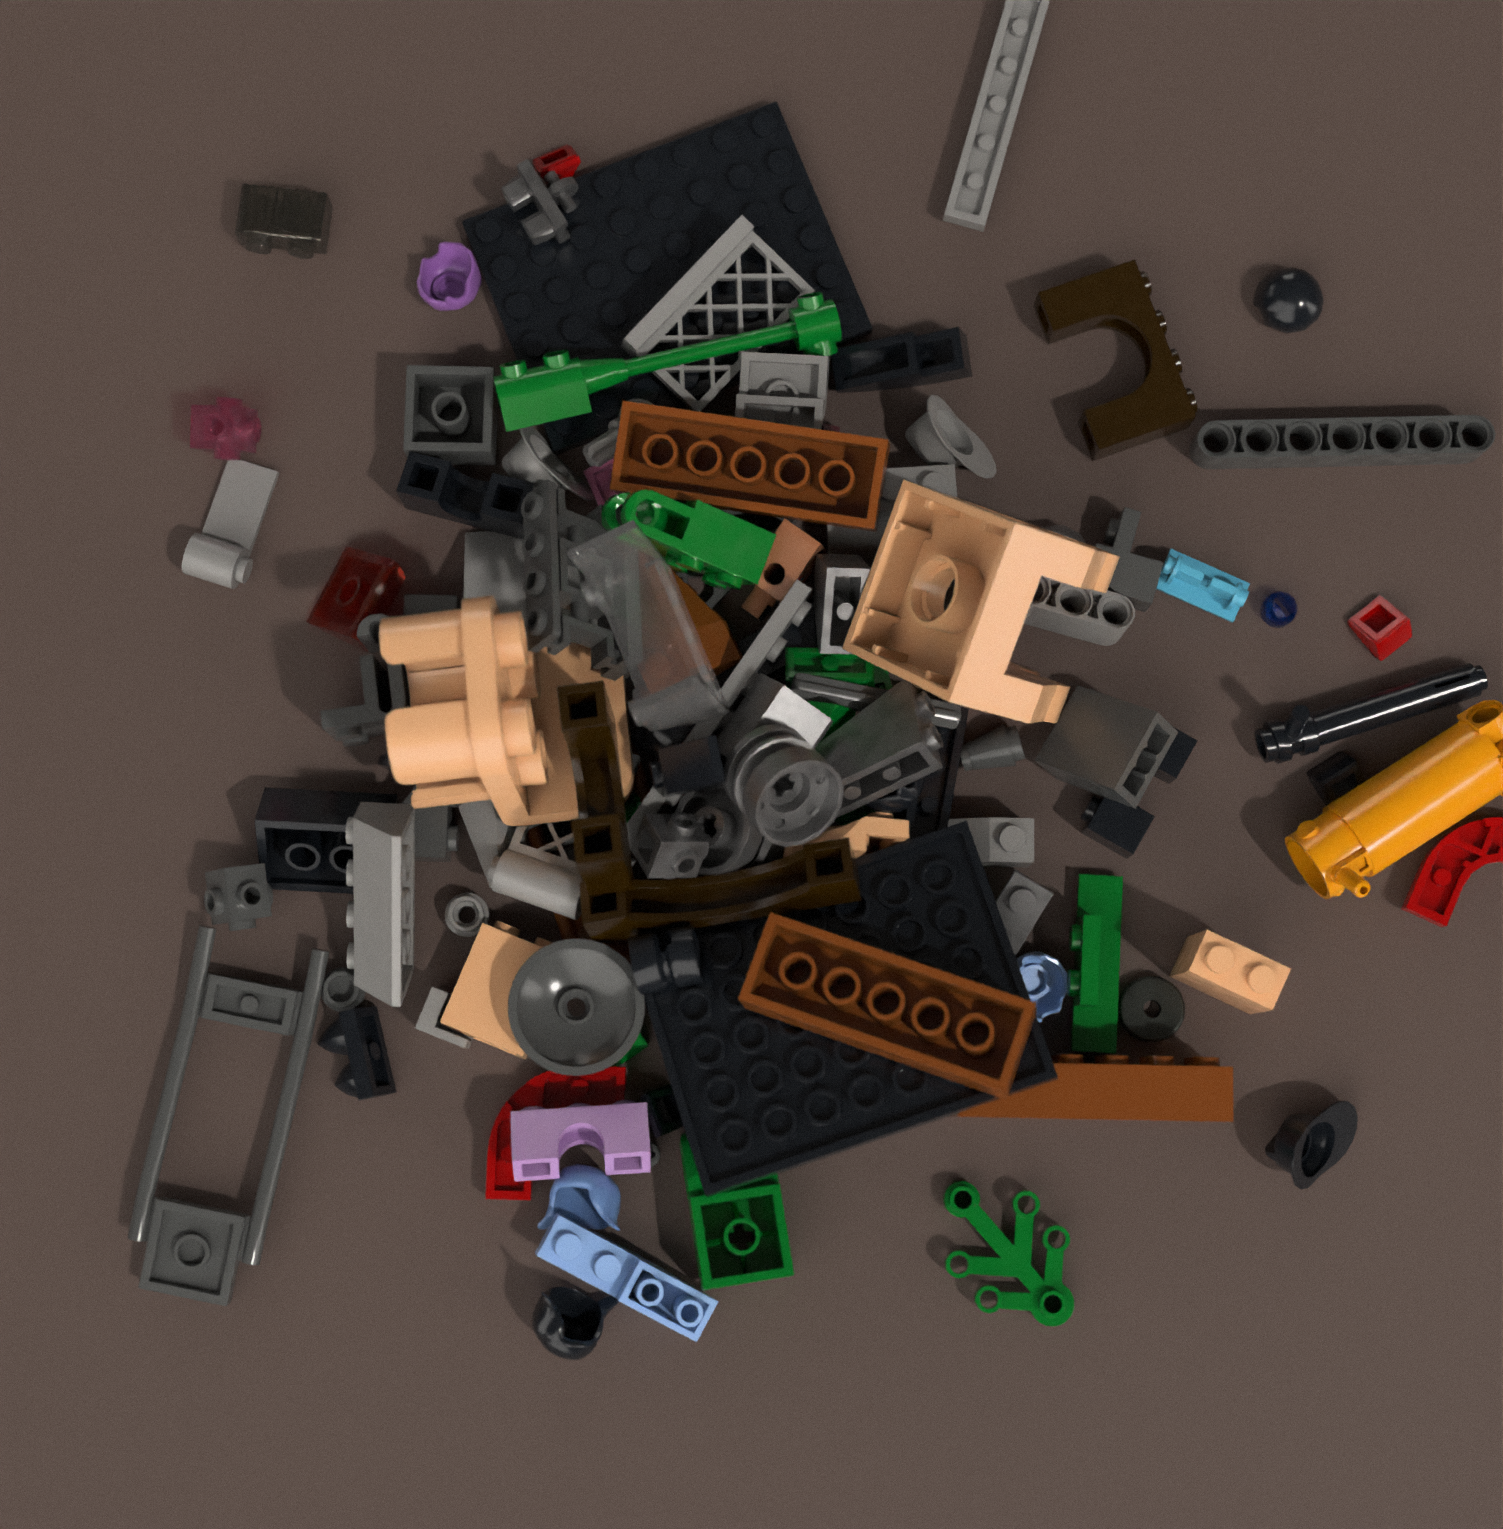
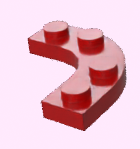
M1503 817L1484 818L1464 824L1438 840L1422 860L1401 909L1441 928L1446 927L1463 886L1472 873L1485 864L1503 863Z
M610 1066L597 1073L581 1076L563 1075L549 1070L535 1076L520 1087L503 1105L491 1130L487 1152L485 1199L532 1200L533 1180L514 1182L510 1111H521L530 1106H540L545 1109L567 1108L569 1105L576 1103H585L590 1106L612 1105L617 1101L625 1100L626 1067Z

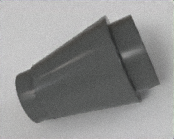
M1004 724L962 745L960 755L965 771L1016 766V761L1026 759L1016 725L1005 728Z

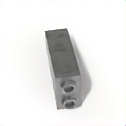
M906 680L899 682L821 741L815 748L841 777L844 793L842 806L836 818L943 768L938 750L943 747V741L937 728L931 721V717L935 716L936 712L931 699L925 691L918 693L910 682Z

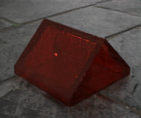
M346 546L306 622L367 652V648L357 637L359 624L363 619L373 614L387 615L406 575L400 565L393 559Z

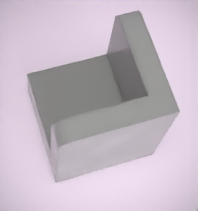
M431 987L415 1029L469 1049L473 1038L444 1027L440 1023L452 994Z

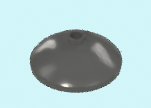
M588 939L561 940L535 952L516 974L508 998L510 1026L521 1049L543 1068L563 1075H589L602 1071L618 1062L635 1043L644 1020V995H641L638 991L632 966L621 954L611 947ZM579 998L584 1002L585 1009L581 1015L573 1016L568 1012L567 1004L571 999Z

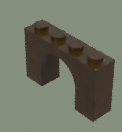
M1135 259L1040 291L1033 305L1047 344L1094 329H1110L1128 337L1137 346L1143 357L1145 376L1143 384L1137 390L1124 397L1084 410L1078 421L1092 461L1188 429L1196 418L1195 413L1198 411L1193 391L1190 388L1185 389L1181 379L1182 363L1179 354L1175 349L1170 350L1165 338V334H1167L1165 318L1160 310L1155 311L1149 297L1152 295L1149 277L1145 271H1139Z
M604 681L559 686L557 691L561 729L571 757L579 819L571 820L577 869L589 895L633 890L634 881L616 723Z

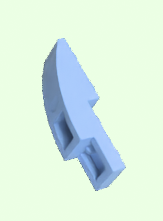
M557 1212L535 1251L536 1256L614 1296L619 1302L695 1342L698 1341L718 1304L716 1299L594 1230L591 1231Z

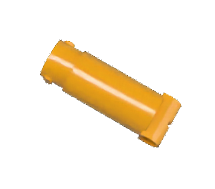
M1485 700L1472 705L1457 715L1458 722L1325 806L1321 815L1313 820L1300 823L1296 831L1285 837V845L1295 867L1307 884L1320 897L1327 900L1333 896H1340L1345 888L1359 898L1365 897L1370 892L1371 886L1369 882L1363 879L1364 876L1369 878L1376 875L1497 796H1503V704L1500 701Z

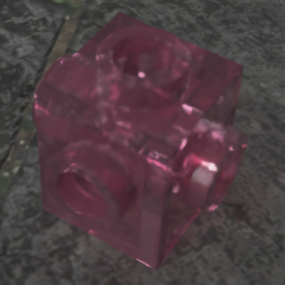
M217 397L215 405L191 404L190 448L214 452V459L240 461V453H256V443L260 441L262 433L261 422L257 417L258 410L243 407L242 399Z

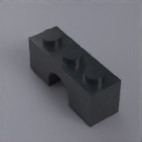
M409 451L396 492L404 507L408 510L524 540L521 506L524 497L529 492H532L536 486L535 483L492 473L490 481L474 479L458 472L450 461Z
M1177 728L1175 729L1178 731V734L1154 775L1167 784H1170L1178 777L1198 741ZM1093 796L1080 819L1087 822L1081 833L1127 859L1134 855L1155 816L1138 805L1135 809L1103 796L1100 799Z

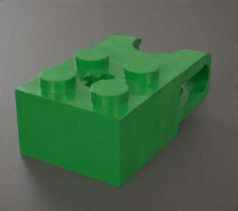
M646 489L612 495L605 502L601 513L602 525L612 535L664 557L662 564L670 569L681 573H687L688 570L703 574L702 582L722 590H726L727 586L740 590L742 585H758L776 534L702 501L678 502L660 493ZM621 504H623L621 510L623 527L616 519V510Z
M686 1132L682 1133L679 1147L701 1291L794 1276L778 1174L711 1197H706ZM741 1225L743 1232L751 1233L752 1242L745 1243L746 1250H738L737 1244L729 1242L728 1235L734 1233L733 1226Z

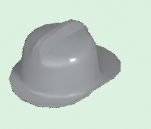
M930 395L927 399V412L908 427L905 433L906 439L918 456L930 466L955 464L956 468L965 465L980 477L985 479L993 478L996 474V464L986 445L954 414L944 400L937 395Z
M530 426L519 429L522 438L502 460V466L509 477L535 483L536 488L545 480H550L556 483V489H569L584 500H593V493L586 483L554 453L548 442L535 428Z

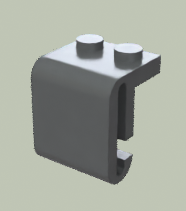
M370 615L363 619L358 626L357 637L370 653L380 652V620L388 618L389 616ZM373 654L359 656L365 705L321 710L322 729L336 741H342L343 746L347 747L365 745L369 743V737L386 735L385 719L387 714L395 709L411 708L409 685L404 663L395 665L387 663L392 699V709L390 711L385 669Z

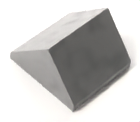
M760 674L718 735L719 753L727 758L732 747L745 734L761 726L782 724L794 728L815 749L834 721L785 685Z

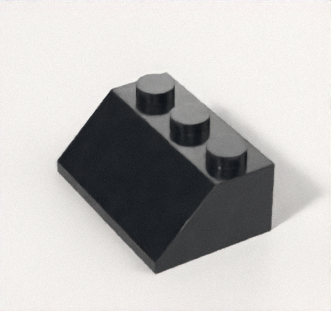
M265 787L255 817L259 864L265 863L267 882L272 890L354 894V886H347L346 884L347 862L349 859H353V844L346 843L348 817H354L361 802L398 804L397 794Z

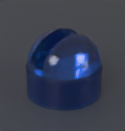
M1286 592L1270 594L1262 602L1260 608L1261 617L1264 622L1274 628L1287 626L1295 619L1298 611L1295 598ZM1275 598H1278L1290 613L1288 617H1286L1280 606L1273 601Z

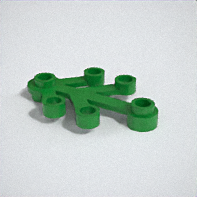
M955 1181L948 1185L943 1194V1203L946 1210L956 1217H966L999 1257L968 1255L962 1250H953L945 1258L944 1266L946 1271L955 1278H964L969 1274L1017 1277L1029 1292H1003L993 1285H982L974 1294L976 1306L985 1313H994L999 1309L1031 1311L1033 1317L1039 1323L1046 1326H1059L1065 1323L1071 1317L1074 1310L1073 1295L1069 1288L1062 1284L1063 1254L1070 1244L1068 1231L1059 1225H1050L1043 1230L1041 1241L1046 1248L1044 1278L1042 1279L1031 1266L1034 1216L1040 1209V1201L1037 1195L1031 1191L1022 1190L1017 1192L1012 1198L1011 1206L1015 1212L1013 1245L979 1206L980 1195L974 1185L966 1181ZM959 1191H966L970 1195V1204L965 1208H958L955 1205L954 1197ZM1025 1195L1030 1196L1034 1203L1032 1210L1028 1213H1022L1018 1208V1200ZM1054 1230H1059L1063 1235V1243L1059 1247H1051L1048 1243V1235ZM961 1255L966 1259L967 1265L965 1270L957 1273L952 1271L950 1262L953 1257ZM991 1290L996 1294V1302L993 1306H982L980 1297L984 1291ZM1050 1295H1056L1060 1300V1306L1054 1312H1048L1044 1307V1301Z

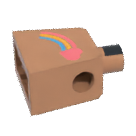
M785 518L774 533L776 537L758 585H755L741 606L761 621L764 620L776 601L781 603L797 579L805 583L815 569L816 554H825L827 552L820 542ZM777 569H784L785 577L783 581L776 585L771 584V574Z

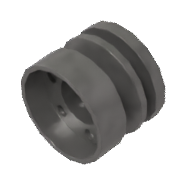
M782 724L764 725L745 734L732 747L724 763L725 781L723 785L727 796L747 816L757 830L773 844L785 847L802 845L820 836L833 823L842 806L844 788L840 775L792 727Z

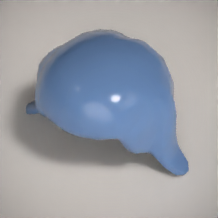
M576 1164L561 1169L560 1179H554L550 1189V1203L546 1215L538 1223L537 1227L539 1229H547L557 1212L587 1229L599 1230L612 1226L620 1231L617 1218L620 1212L621 1193L615 1181L609 1175H605V1171L590 1165Z

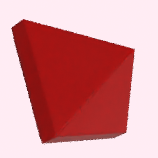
M568 144L534 158L532 161L534 168L542 179H545L544 176L553 170L560 179L573 177L581 163L579 155Z

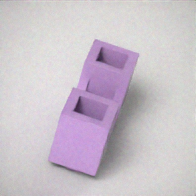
M621 1100L612 1105L590 1106L585 1103H576L569 1105L567 1108L545 1109L540 1106H530L521 1111H510L514 1182L560 1179L559 1163L563 1153L570 1147L580 1144L593 1146L600 1151L605 1162V1175L651 1172L647 1102L635 1103L630 1100Z

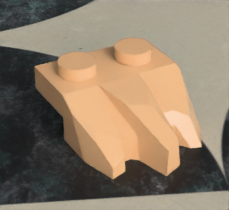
M873 812L847 825L830 826L820 836L805 844L849 837L857 859L858 857L906 841L909 838V820L894 819V815L887 812ZM805 844L785 847L783 858L803 850V845Z

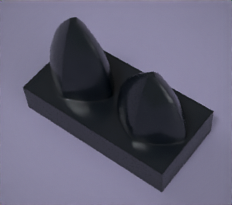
M377 1006L354 1008L340 1012V1018L327 1027L317 1042L318 1046L329 1052L348 1055L350 1062L342 1069L334 1086L349 1096L357 1097L358 1101L397 1093Z

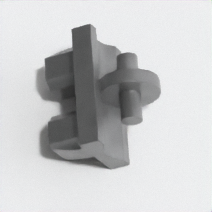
M528 159L517 164L519 175L508 181L501 189L504 198L514 212L531 202H534L538 208V212L522 220L523 227L532 243L537 245L556 237L560 244L571 238L566 229L568 222L557 205L561 204L566 213L576 209L577 206L571 198L579 187L573 177L560 179L554 170L550 171L544 176L550 186L546 189Z

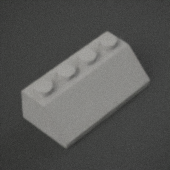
M361 802L354 817H348L346 824V843L353 844V859H349L347 862L346 884L347 886H354V901L348 902L346 914L347 927L354 928V942H349L347 949V968L354 969V986L392 1007H401L414 973L415 809L411 804Z

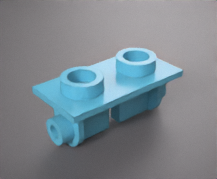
M1170 549L1163 564L1156 589L1233 623L1239 608L1243 607L1249 595L1248 588L1250 583Z

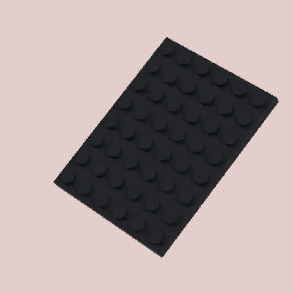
M777 101L574 178L579 186L576 193L571 197L577 206L576 209L566 213L561 204L557 205L568 222L566 229L571 237L560 244L556 237H553L550 240L534 245L527 235L522 220L539 211L534 202L515 212L509 204H505L462 221L516 359L525 360L527 368L544 365L542 356L558 350H568L570 359L579 357V359L624 358V360L632 358L621 348L623 339L741 215L754 226L753 231L815 290L814 292H822L824 300L833 299L839 315L842 340L841 342H836L837 346L872 333V325ZM750 246L741 256V274L765 273L764 257ZM735 263L725 274H735ZM771 265V273H779V272ZM717 281L712 286V304H736L735 281ZM742 281V304H766L765 281ZM772 281L773 304H791L800 294L789 281ZM706 294L696 304H706ZM736 311L712 312L713 335L737 334ZM743 311V332L767 327L766 311ZM773 311V322L783 311ZM687 312L682 318L683 335H707L706 312ZM675 325L667 335H677V326ZM793 339L765 345L758 351L761 353L803 355V351L797 350ZM677 342L658 343L649 354L677 348ZM683 342V346L700 342ZM738 352L714 357V365H733L738 360ZM708 359L687 363L684 366L708 365ZM740 371L721 391L739 385ZM652 372L628 377V380L588 395L592 412L543 423L554 453L558 455L587 444L607 432L609 422L619 416L623 401L644 399L653 405L680 408L686 404ZM709 372L684 373L685 389L697 401L700 400L709 391ZM715 372V383L726 372ZM669 373L679 383L678 373Z
M967 820L858 857L856 861L861 901L777 914L1031 1001ZM769 916L695 928L702 955L704 982L678 987L672 981L668 983L666 990L644 994L647 1009L706 1197H711L1002 1099L746 1009L738 998ZM665 933L657 934V935H658L659 937H664V936H665ZM1035 1016L1008 1096L1058 1080V1075L1037 1016Z

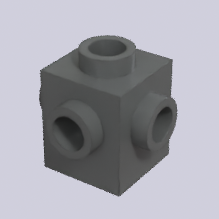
M265 863L228 867L205 872L207 890L204 895V904L207 913L211 916L212 925L228 923L229 931L256 928L255 919L272 916L273 891L267 882Z

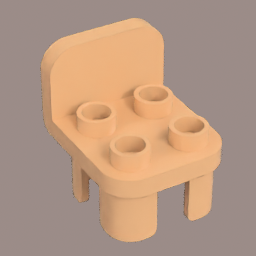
M493 595L462 599L461 609L388 617L380 620L379 638L381 655L389 664L404 663L408 679L411 708L395 709L389 712L385 719L390 764L396 781L399 784L405 785L416 784V790L412 791L413 795L411 796V805L414 809L492 800L502 822L509 826H527L579 819L572 762L561 729L557 687L604 681L615 716L624 802L628 800L634 787L635 772L624 675L616 681L601 677L600 670L591 667V648L571 642L569 646L556 655L547 653V647H544L537 653L529 651L522 612L500 613Z

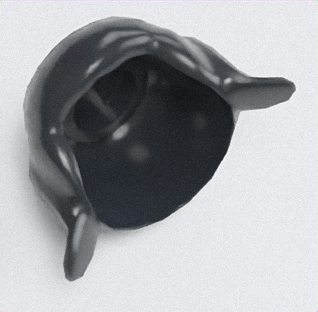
M552 1287L545 1292L541 1291V1297L532 1315L533 1330L543 1347L550 1353L567 1360L582 1359L596 1347L597 1341L603 1332L604 1319L619 1301L611 1295L595 1302L592 1298L575 1289Z

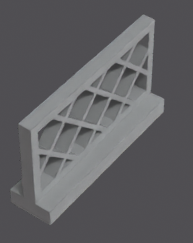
M741 215L623 339L621 348L634 358L648 355L658 343L677 342L678 348L683 346V342H704L730 336L713 335L712 312L736 311L737 334L743 333V311H766L767 327L782 324L789 319V308L798 306L797 297L791 304H773L772 281H789L800 292L798 296L814 292L815 290L753 231L754 226ZM750 246L764 257L765 273L741 274V256ZM735 263V274H725ZM771 265H772L779 273H771ZM717 281H735L736 304H712V286ZM742 281H765L766 304H742ZM706 294V304H696ZM773 311H783L773 322ZM687 312H706L707 335H683L682 318ZM676 325L677 335H667ZM763 346L748 349L745 352H758ZM744 350L738 352V360L733 365H714L713 357L708 359V365L684 366L683 364L652 371V373L692 411L701 412L740 371L741 352H744ZM709 372V391L699 401L685 389L684 373ZM715 372H726L715 383ZM669 373H678L679 383Z

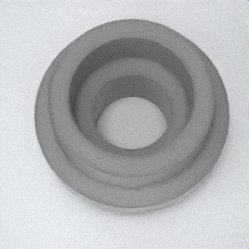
M461 893L454 896L448 902L445 909V921L449 929L455 934L462 937H472L478 934L482 923L488 924L489 908L480 896L473 893ZM466 907L473 908L476 913L475 919L471 923H463L460 920V912Z

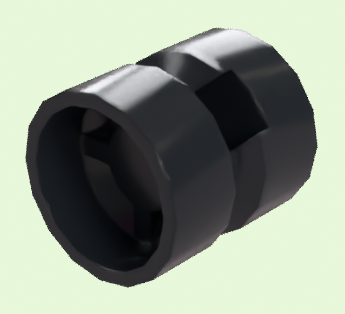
M693 924L668 928L664 937H659L655 932L629 937L628 945L636 986L641 995L666 990L668 983L672 981L678 987L704 982L702 955Z

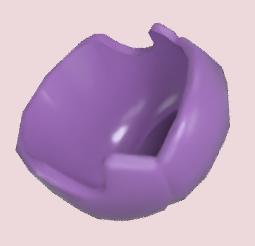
M447 241L439 243L438 252L434 256L422 258L420 274L416 281L422 300L438 311L458 310L467 306L476 297L482 283L478 263L472 251L462 243Z

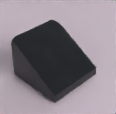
M1344 752L1334 754L1306 772L1309 781L1325 806L1365 782L1357 760Z

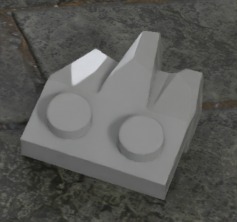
M741 352L739 394H736L735 417L822 429L827 404L830 358L828 356Z

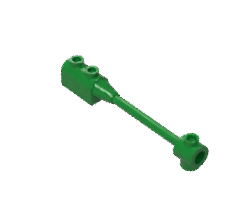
M822 292L806 293L797 297V307L789 308V322L626 360L624 358L579 359V357L570 359L568 350H558L544 354L542 356L544 365L527 368L525 360L503 363L500 365L501 375L493 376V381L506 432L590 413L592 409L588 395L628 380V377L791 339L794 340L797 350L803 351V355L831 356L838 352L836 342H841L842 340L841 325L836 305L833 299L824 300Z

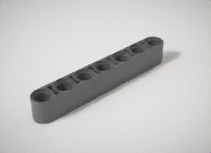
M1480 415L1215 420L1207 422L1201 427L1190 444L1189 452L1193 462L1204 469L1467 464L1479 458L1492 446L1495 441L1496 432L1490 420ZM1462 432L1472 434L1476 438L1477 447L1467 445L1463 440ZM1419 433L1430 435L1434 440L1435 447L1428 448L1424 446L1420 441ZM1337 434L1345 437L1349 442V450L1338 448L1333 442V435ZM1376 434L1386 435L1391 440L1392 449L1381 447L1376 440ZM1252 436L1260 439L1264 444V451L1256 452L1250 449L1247 445L1246 437ZM1290 436L1301 437L1306 442L1307 450L1299 451L1295 449L1290 443ZM1210 437L1218 440L1221 444L1222 452L1213 453L1207 450L1204 446L1203 438Z

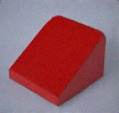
M1381 595L1347 620L1350 628L1380 661H1383L1412 637L1410 619Z

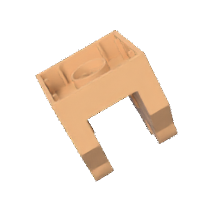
M903 479L842 649L948 702L1029 724L1042 721L1057 723L1070 686L1041 677L1038 671L1009 662L1041 576L1078 588L1106 593L1120 556ZM955 579L954 594L948 608L944 612L946 592L951 582Z

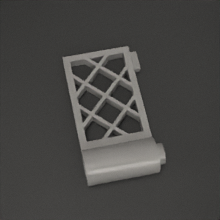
M633 754L634 772L636 774L641 758ZM552 822L547 823L554 842L536 849L523 843L528 831L541 824L517 826L508 849L501 856L495 855L490 863L487 880L492 881V891L578 920L582 915L579 883L583 882L577 869L576 862L568 860L563 849L564 846L573 843V833L559 839ZM558 849L562 857L553 855L551 852Z

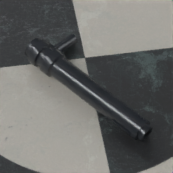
M1471 663L1311 713L1306 706L1297 705L1288 716V720L1274 719L1265 722L1263 728L1255 730V743L1265 763L1274 761L1276 764L1291 760L1294 754L1299 753L1301 756L1315 753L1318 752L1322 745L1478 697L1483 690L1488 688L1487 676L1480 665L1473 666Z

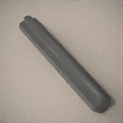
M801 672L796 673L791 682V690L806 701L838 704L860 712L888 691L887 689ZM930 698L936 715L931 717L932 723L937 727L956 729L961 720V706Z

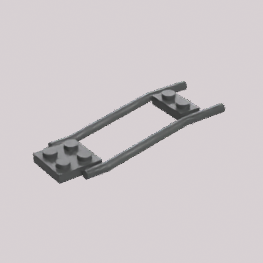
M199 925L182 1013L136 1193L127 1238L133 1241L147 1242L138 1288L228 1306L232 1299L239 1261L249 1265H260L268 1221L312 1041L330 951L312 948L304 991L219 973H210L208 969L217 928ZM199 1016L214 1021L294 1036L251 1216H248L249 1214L155 1196Z

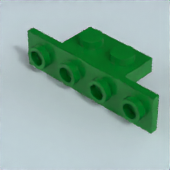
M1078 874L1076 925L1071 924L1069 931V951H1075L1074 969H1069L1067 976V995L1073 996L1071 1051L1116 1054L1123 876Z

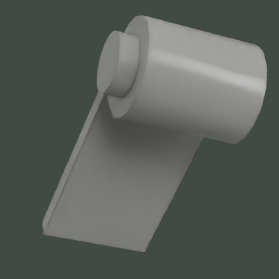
M229 456L202 533H194L185 548L182 560V572L184 574L231 589H235L239 583L245 584L248 581L253 566V560L250 558L279 477L278 471Z

